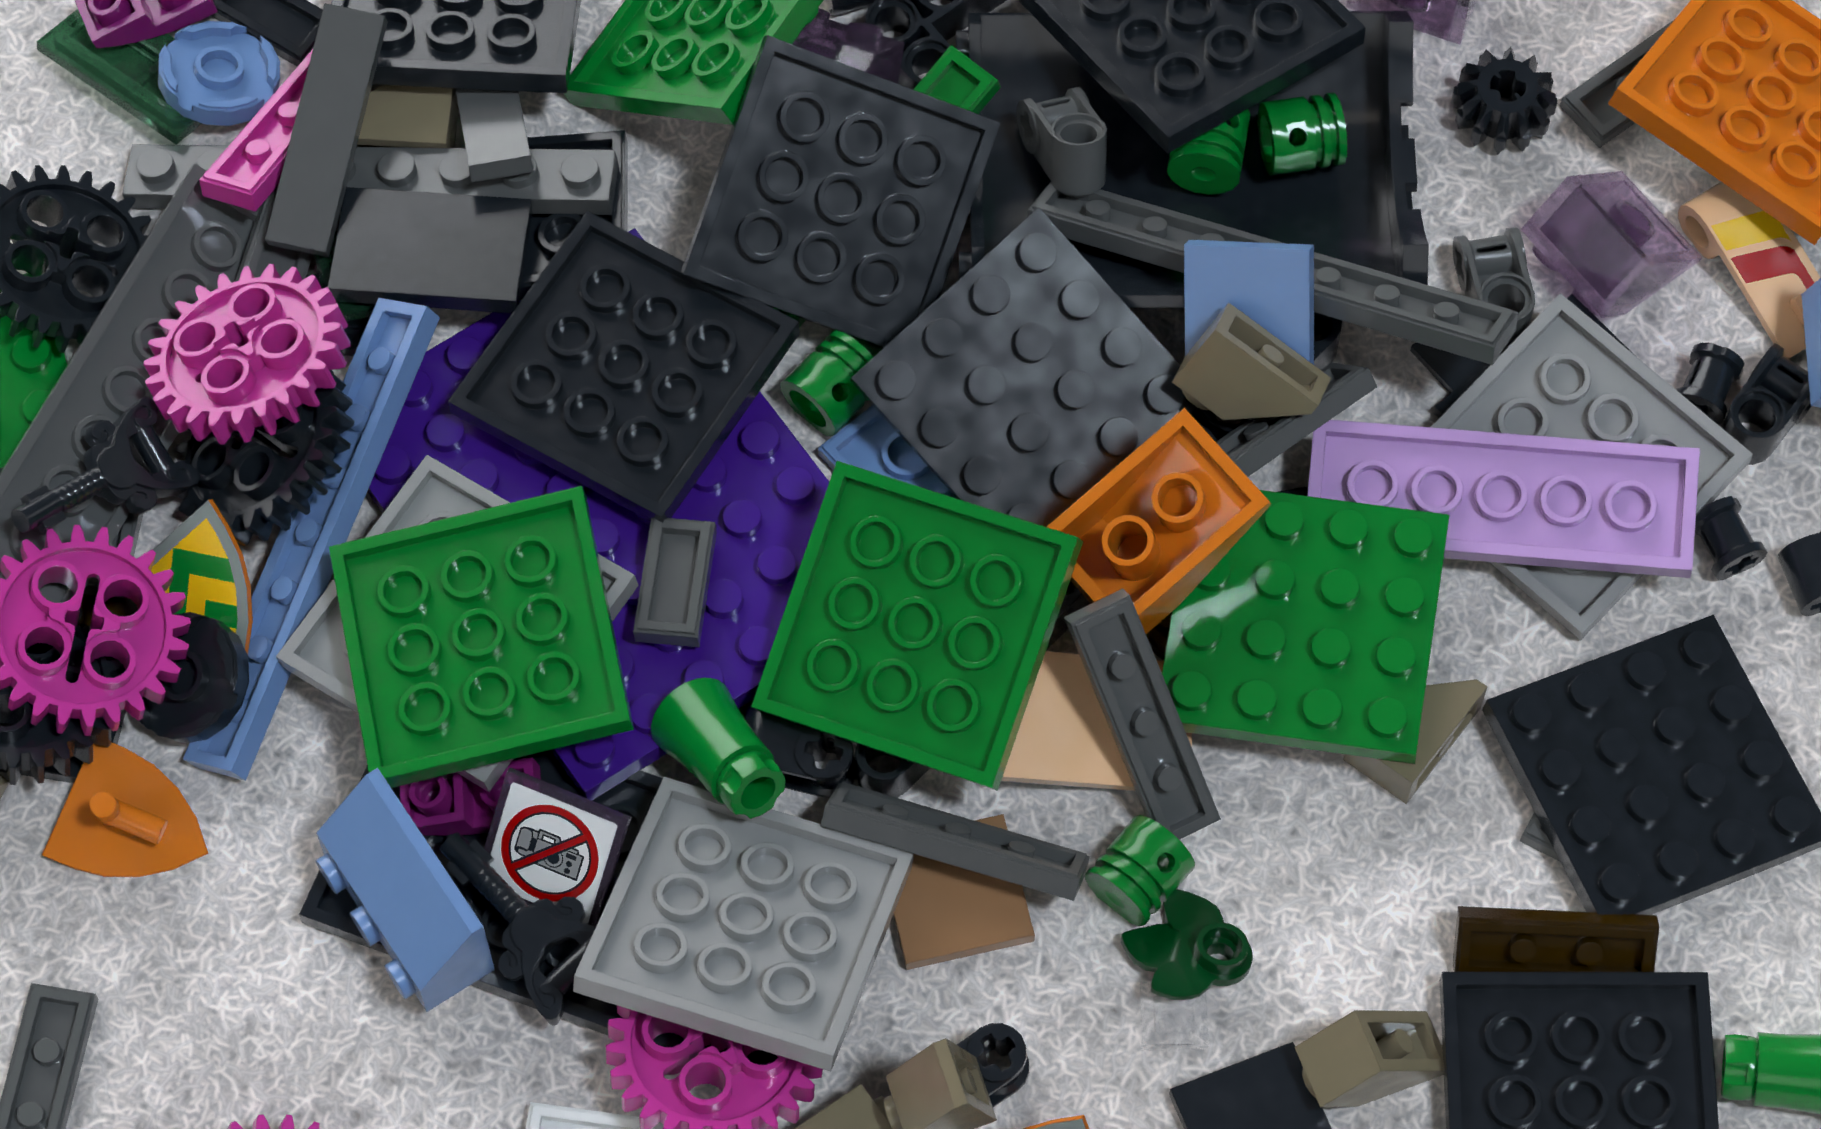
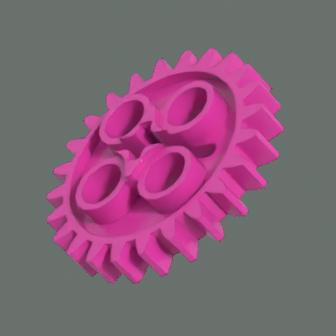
M269 264L262 275L255 278L250 267L246 266L240 274L239 281L233 283L222 273L218 276V289L210 292L205 287L198 285L195 287V291L199 300L193 304L177 301L175 306L181 316L177 320L161 319L158 324L166 337L154 338L148 342L154 356L144 360L143 365L150 375L145 380V383L164 419H171L179 433L190 428L195 439L201 442L212 431L220 445H224L233 431H238L245 443L250 442L255 427L262 425L267 433L274 435L277 429V419L284 416L296 424L300 421L296 409L303 403L308 406L318 407L320 402L314 391L317 388H334L336 386L330 370L346 367L347 362L340 350L350 346V340L344 331L348 327V323L328 287L322 289L316 276L313 274L303 280L296 267H291L280 277L274 264Z
M74 525L70 542L62 543L59 536L51 528L46 532L45 549L39 550L28 539L22 541L20 550L22 563L7 555L1 558L0 570L6 579L0 578V690L8 686L13 688L8 702V708L11 711L19 708L27 701L33 705L31 724L36 726L47 713L56 715L57 733L63 734L70 719L74 718L80 719L81 728L85 736H91L95 718L103 717L106 724L114 732L119 728L121 710L125 709L133 718L139 721L143 719L145 712L142 697L144 696L152 702L161 704L164 701L166 691L159 680L170 683L177 682L181 669L171 660L186 659L189 644L176 637L188 633L191 621L188 617L173 614L183 608L186 596L184 592L165 593L172 583L174 572L171 569L156 574L151 572L156 556L154 550L144 553L137 559L131 555L134 537L128 535L116 548L109 545L107 527H102L97 533L95 541L90 542L85 541L81 526ZM95 577L99 581V587L80 674L75 683H70L66 680V671L87 579ZM49 583H61L66 585L74 596L66 602L54 603L44 598L39 589ZM115 596H124L131 599L137 605L138 611L130 616H117L106 608L105 602ZM36 643H47L57 649L61 657L50 664H39L33 661L25 650ZM102 656H111L118 659L126 671L120 676L108 678L99 675L93 669L91 663Z
M618 1005L617 1013L622 1018L609 1019L608 1038L615 1042L606 1045V1064L616 1066L610 1071V1085L612 1089H626L621 1095L622 1109L625 1113L643 1107L639 1116L640 1129H652L659 1123L664 1125L663 1129H778L777 1116L796 1124L799 1120V1106L796 1100L812 1102L815 1084L809 1079L822 1078L823 1069L776 1055L778 1058L774 1062L767 1065L752 1063L746 1057L759 1049ZM663 1033H675L685 1039L674 1047H663L653 1041L654 1038ZM680 1073L679 1076L671 1080H668L664 1077V1075H675ZM701 1084H711L718 1087L722 1092L717 1097L711 1099H699L694 1097L689 1091Z

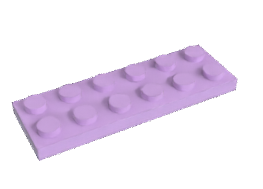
M1329 420L1313 431L1308 496L1448 514L1450 516L1444 558L1690 578L1693 568L1700 448Z

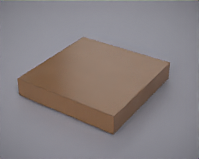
M1004 814L974 820L1008 830ZM914 854L912 869L893 914L906 970L1034 942L1035 933L1021 885Z

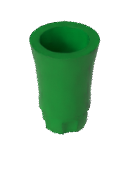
M714 678L694 679L674 689L661 702L652 720L651 735L653 741L665 753L681 763L705 786L718 802L725 804L735 815H746L749 819L763 815L774 807L776 799L785 790V777L779 766L775 763L771 751L757 737L740 713L724 683Z
M1757 1032L1756 1038L1736 1034L1725 1035L1721 1075L1722 1098L1753 1100V1106L1786 1108L1821 1114V1034Z

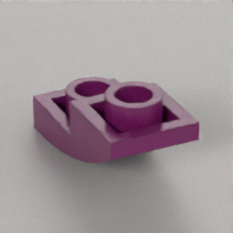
M75 0L90 39L96 48L125 45L158 37L196 23L218 12L213 0Z
M533 757L512 760L490 792L458 773L400 786V802L422 835H450L455 832H459L461 835L487 834L489 831L497 832L510 786L513 782L542 793L540 765Z

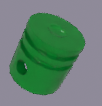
M1334 92L1326 93L1323 98L1317 94L1311 95L1308 100L1302 96L1261 102L1259 104L1257 119L1259 144L1264 166L1270 176L1313 170L1316 165L1322 169L1328 168L1331 163L1335 167L1345 164L1347 158V131L1342 106Z
M1247 109L1229 119L1231 124L1228 125L1226 122H1223L1170 152L1167 173L1171 180L1181 188L1195 193L1222 194L1233 190L1240 181L1250 121L1249 110Z
M838 330L832 331L826 337V341L821 342L815 348V351L811 352L780 383V389L784 398L796 413L822 434L831 437L868 401L849 379L873 356L853 337Z
M1137 815L1108 846L1106 854L1101 855L1096 860L1095 866L1087 870L1085 880L1094 894L1131 924L1144 926L1150 920L1151 914H1155L1161 908V902H1166L1193 871L1195 861L1185 845L1168 829L1149 817Z

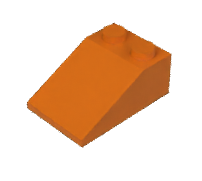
M1183 408L1047 527L1076 536L1083 541L1070 580L1092 604L1124 589L1130 595L1143 629L1147 634L1187 598L1270 507L1271 503L1192 415Z

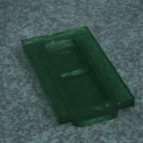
M77 9L37 41L38 51L175 145L202 124L183 117L168 105L158 87L159 53L164 45L167 47L175 39L169 34L125 45L96 48Z

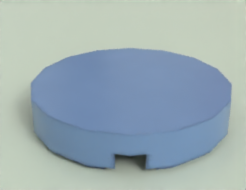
M206 21L184 27L175 33L174 41L169 43L167 47L164 45L159 53L158 87L166 103L183 117L205 125L232 126L251 121L278 90L280 60L272 44L261 35L259 41L254 36L246 34L247 27L233 22Z

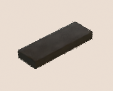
M1458 906L1453 971L1654 972L1659 922L1657 915H1598L1596 912Z

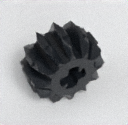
M1512 47L1504 52L1503 58L1498 60L1486 49L1480 55L1478 65L1466 63V66L1463 67L1459 77L1460 83L1453 89L1451 102L1453 107L1458 109L1455 118L1457 129L1473 128L1471 134L1473 146L1485 141L1488 136L1495 139L1493 146L1497 155L1505 149L1507 139H1511L1512 143L1523 152L1529 146L1531 136L1542 139L1543 135L1546 134L1550 124L1549 118L1555 114L1558 100L1556 94L1551 92L1554 82L1552 72H1536L1538 62L1535 55L1520 62L1515 60V54ZM1501 97H1504L1509 99V102L1502 101L1500 99Z

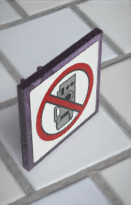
M510 767L505 775L484 848L495 859L490 863V866L496 870V873L514 889L527 905H531L539 899H549L556 905L563 897H575L584 906L586 916L582 923L596 927L605 905L631 816Z

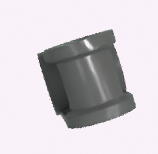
M1080 87L1068 89L1063 97L1035 103L1031 98L1019 100L1016 114L1022 142L1026 150L1037 159L1051 180L1052 186L1062 193L1075 196L1089 195L1099 191L1106 181L1107 128L1105 122L1099 118L1090 105L1085 92Z
M1517 227L1506 228L1504 235L1476 240H1468L1465 235L1455 236L1453 239V261L1460 288L1465 292V296L1518 312L1516 331L1504 347L1505 349L1530 325L1535 306V292L1527 269L1526 253L1521 233Z

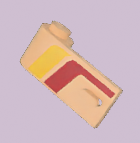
M1722 182L1681 205L1678 210V219L1683 232L1703 257L1713 259L1720 255L1773 344L1777 343L1783 347V355L1788 359L1806 349L1801 294L1821 277L1793 231Z

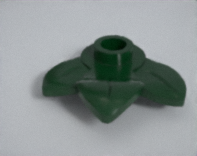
M1176 889L1167 901L1163 902L1165 923L1126 931L1121 936V944L1133 963L1145 971L1154 972L1151 992L1171 1000L1181 1001L1200 997L1212 985H1234L1247 976L1253 961L1252 949L1246 935L1236 926L1224 923L1221 912L1215 904L1198 895ZM1221 954L1228 960H1219L1210 955Z

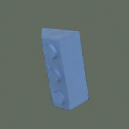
M376 768L369 772L317 831L316 834L324 855L315 861L333 892L337 894L346 888L358 908L351 911L350 916L368 945L371 947L380 941L392 958V961L385 964L384 967L401 996L407 999L415 994L426 1012L491 973L495 968L483 925L379 769Z

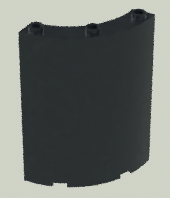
M1350 11L1366 27L1364 44L1261 101L1267 102L1302 96L1308 100L1311 95L1319 94L1323 98L1326 93L1334 92L1340 100L1347 131V158L1344 165L1335 167L1331 163L1328 168L1322 169L1316 165L1313 170L1270 176L1264 166L1259 144L1257 125L1258 108L1261 103L1259 102L1248 108L1250 121L1239 184L1233 190L1222 194H1202L1181 188L1171 180L1167 173L1170 153L1167 154L1031 13H968V30H956V49L999 81L1001 88L979 115L1001 122L970 209V252H959V279L1028 217V209L1051 182L1037 159L1026 150L1022 142L1016 114L1019 100L1031 98L1035 103L1063 97L1068 89L1080 87L1085 92L1096 114L1105 122L1107 128L1106 181L1101 190L1282 243L1314 245V252L1428 285L1429 244L1424 231L1421 209H1413L1412 192H1417L1418 183L1415 138H1409L1408 125H1402L1401 106L1413 105L1414 21L1408 11ZM1230 120L1225 121L1228 125L1231 124ZM1068 239L1129 308L1185 307L1184 273Z

